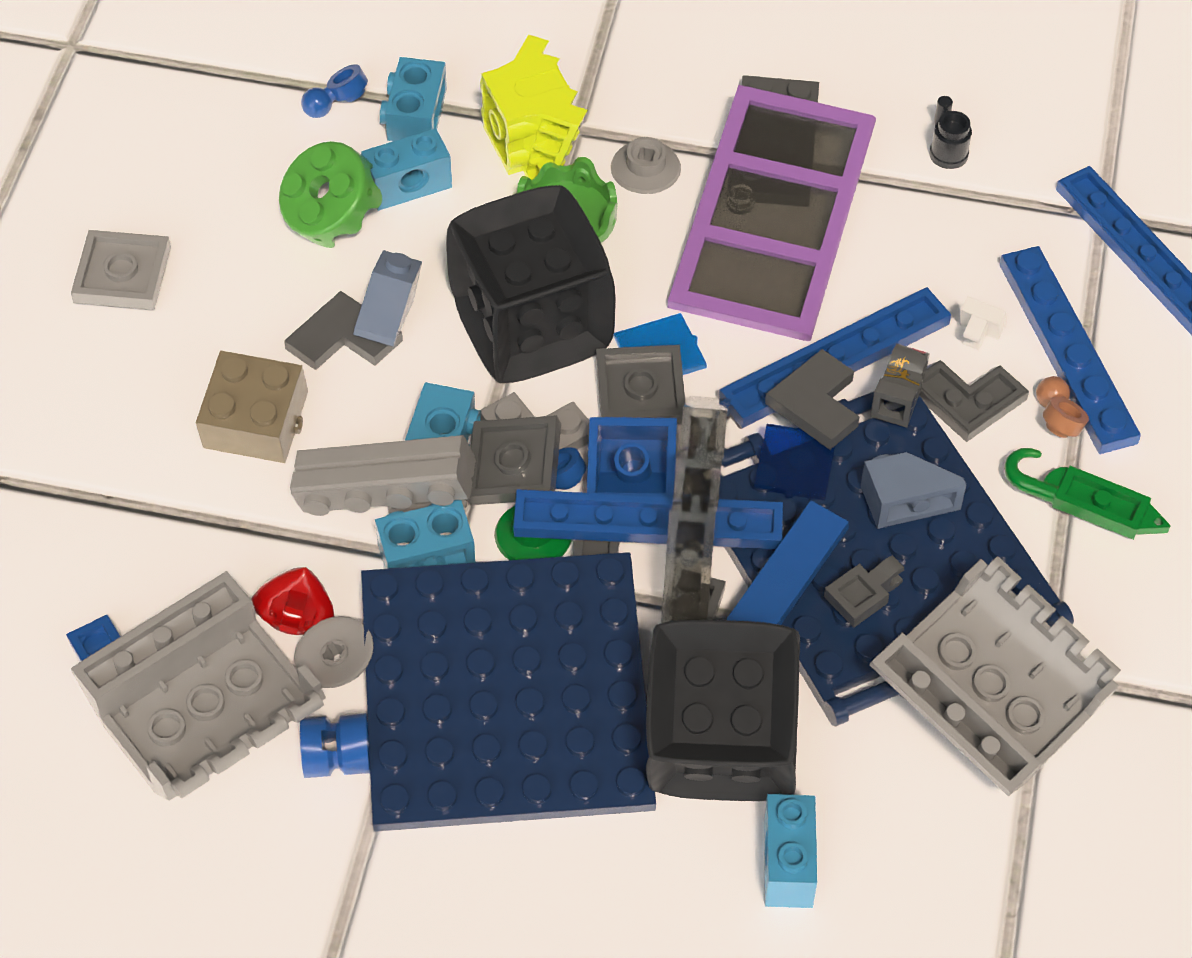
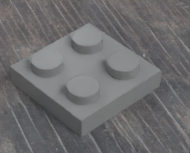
M88 229L71 289L73 303L155 310L171 249L169 236Z

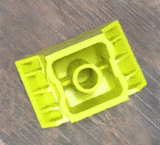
M528 34L513 61L497 69L481 73L480 88L482 93L481 115L483 128L507 174L511 175L523 171L526 177L533 180L540 172L542 166L548 162L559 166L565 165V158L573 148L572 143L580 133L579 128L588 110L572 105L578 91L570 88L557 65L560 58L544 54L549 40Z

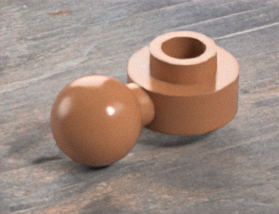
M1050 376L1044 378L1036 389V398L1040 405L1045 408L1043 418L1047 422L1046 427L1053 434L1062 438L1079 436L1088 423L1089 417L1079 405L1069 400L1070 389L1066 381L1060 377Z

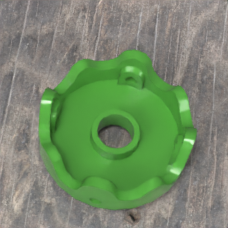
M321 142L307 148L290 164L280 185L278 200L284 221L299 235L326 248H334V237L356 234L362 227V221L366 212L371 208H378L382 203L381 191L371 176L370 169L373 168L372 163L354 148L342 142ZM329 182L328 192L323 197L318 198L320 187L324 183Z
M578 157L569 166H559L548 162L542 166L540 172L533 180L526 176H521L517 193L551 185H562L568 189L581 206L601 243L614 230L618 210L615 185L613 181L606 183L598 176L594 163L589 158Z

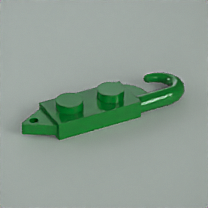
M1020 448L1013 451L1006 458L1004 470L1006 478L1011 485L1020 491L1053 503L1052 507L1133 540L1136 535L1165 534L1170 530L1171 525L1151 505L1152 498L1071 465L1069 468L1059 467L1054 469L1046 476L1044 481L1022 473L1018 468V463L1028 457L1040 458L1042 453L1037 449Z

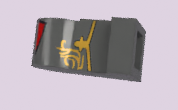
M900 344L895 345L882 379H879L874 391L870 417L908 427L922 389L921 385L928 366L930 353ZM884 400L905 405V409L902 411H892L884 405Z

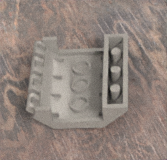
M996 557L989 565L980 559L963 575L955 591L907 636L902 632L870 663V666L1009 797L1027 783L1118 689L1119 685L1113 679L1121 672V669L1098 648L1085 659L1080 653L1090 643V640L1063 616L1050 627L1046 621L1056 609L1029 584L1018 595L1014 594L1011 590L1022 578L999 557Z
M227 571L71 667L73 676L105 730L153 792L168 801L177 796L183 799L210 781V774L213 772L217 775L221 774L250 755L248 749L251 747L259 749L288 730L289 722L298 723L323 707V700L326 699L321 688V682L305 664L296 669L256 621L252 600Z

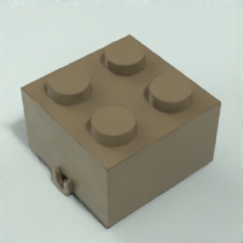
M220 350L195 422L203 448L286 464L295 434H300L303 427V417L301 414L308 395L303 365Z

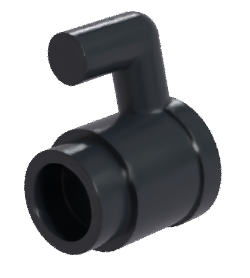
M941 96L937 100L934 117L935 128L929 156L932 162L941 168L957 169L966 164L968 160L972 128L970 126V119L966 114L952 111L953 100L949 96Z

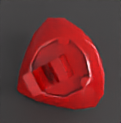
M296 567L265 582L251 597L256 614L271 627L285 634L304 635L308 629L320 621L335 617L333 604L325 587L315 573L307 567Z

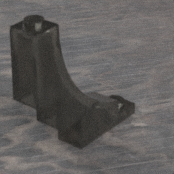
M689 395L683 406L680 451L676 458L674 496L669 511L661 623L677 620H708L724 462L729 438L732 399Z

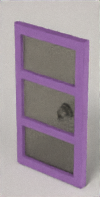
M738 85L668 298V308L802 341H811L875 127L876 117L867 113Z

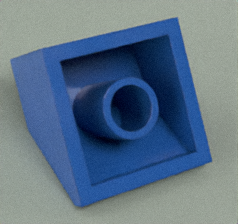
M590 417L587 493L676 497L679 462L677 418Z

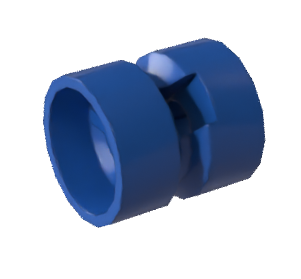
M366 713L340 715L335 723H331L327 716L308 717L300 721V748L304 778L331 777L335 769H340L344 775L370 774L369 735ZM336 741L337 751L326 750L325 743Z

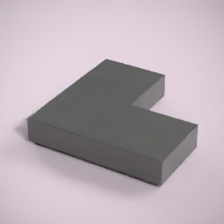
M340 290L284 340L285 350L314 370L322 366L344 345L376 366L403 341L402 331H400L394 347L353 335L362 304Z
M823 349L766 393V405L830 450L859 425L860 416L833 398L853 382L855 371Z
M941 360L926 369L920 396L927 407L966 443L1027 401L1029 390L1001 365L969 386Z

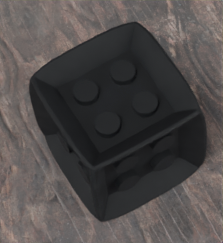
M562 185L537 187L474 207L450 221L446 235V252L451 291L455 298L460 319L478 356L489 374L498 383L524 381L574 365L595 356L596 349L607 348L610 345L615 329L616 294L614 279L605 250L581 206L568 189Z
M677 620L660 623L654 627L649 659L646 735L649 753L646 774L652 791L686 799L758 802L767 801V794H795L800 635L796 629L766 622L731 620Z

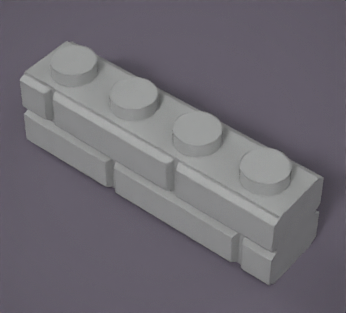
M464 435L297 450L294 464L295 472L292 474L290 490L303 513H309L314 516H324L331 510L343 509L362 513L368 511L370 507L379 506L406 509L412 504L427 502L446 506L452 504L454 500L470 499L472 489L471 477L474 476L476 460Z

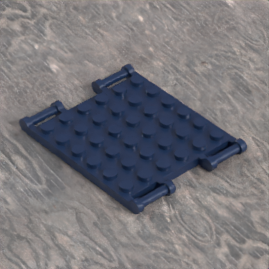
M874 391L850 401L844 398L838 400V402L855 414L860 415L872 409ZM920 395L908 427L871 418L859 423L854 431L831 450L815 440L771 457L763 437L757 432L745 437L743 443L697 461L694 458H690L679 463L681 476L694 498L783 502L782 540L811 500L849 521V529L781 624L796 629L799 632V672L829 722L834 727L848 722L849 716L900 695L904 698L887 681H883L844 699L836 695L880 677L870 666V663L902 632L907 636L955 591L963 575L980 559L989 565L996 557H999L1022 578L1011 590L1014 594L1018 595L1029 584L1054 607L1056 611L1046 621L1050 627L1062 616L1072 625L1074 624V617L1070 607L1066 602L1060 601ZM884 400V405L891 403V401ZM905 405L892 411H902L905 409ZM905 452L964 478L966 489L961 510L877 529L860 487L865 461L884 454L896 455ZM749 458L755 464L707 484L703 479V476ZM724 547L748 588L776 550ZM893 555L904 566V571L898 574L903 579V582L894 590L888 592V604L853 628L824 597L825 587L858 564L869 573L883 560Z

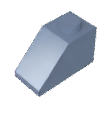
M382 250L372 271L353 335L394 347L414 302L422 261L409 258L403 253H392Z
M905 452L896 455L884 454L865 461L860 487L877 529L961 510L966 483L963 477Z

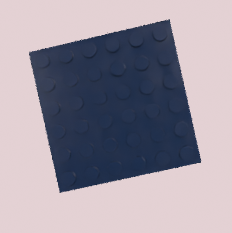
M631 552L361 570L364 646L368 630L373 639V653L366 667L372 824L374 832L656 811V793L650 789L646 774V764L649 758L646 735L647 706Z

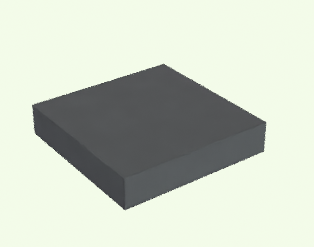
M680 345L596 349L601 417L677 418L678 425L686 424L687 411Z
M557 415L474 421L471 450L475 455L476 462L474 476L471 477L470 499H467L470 505L516 502L517 489L556 490L561 422Z

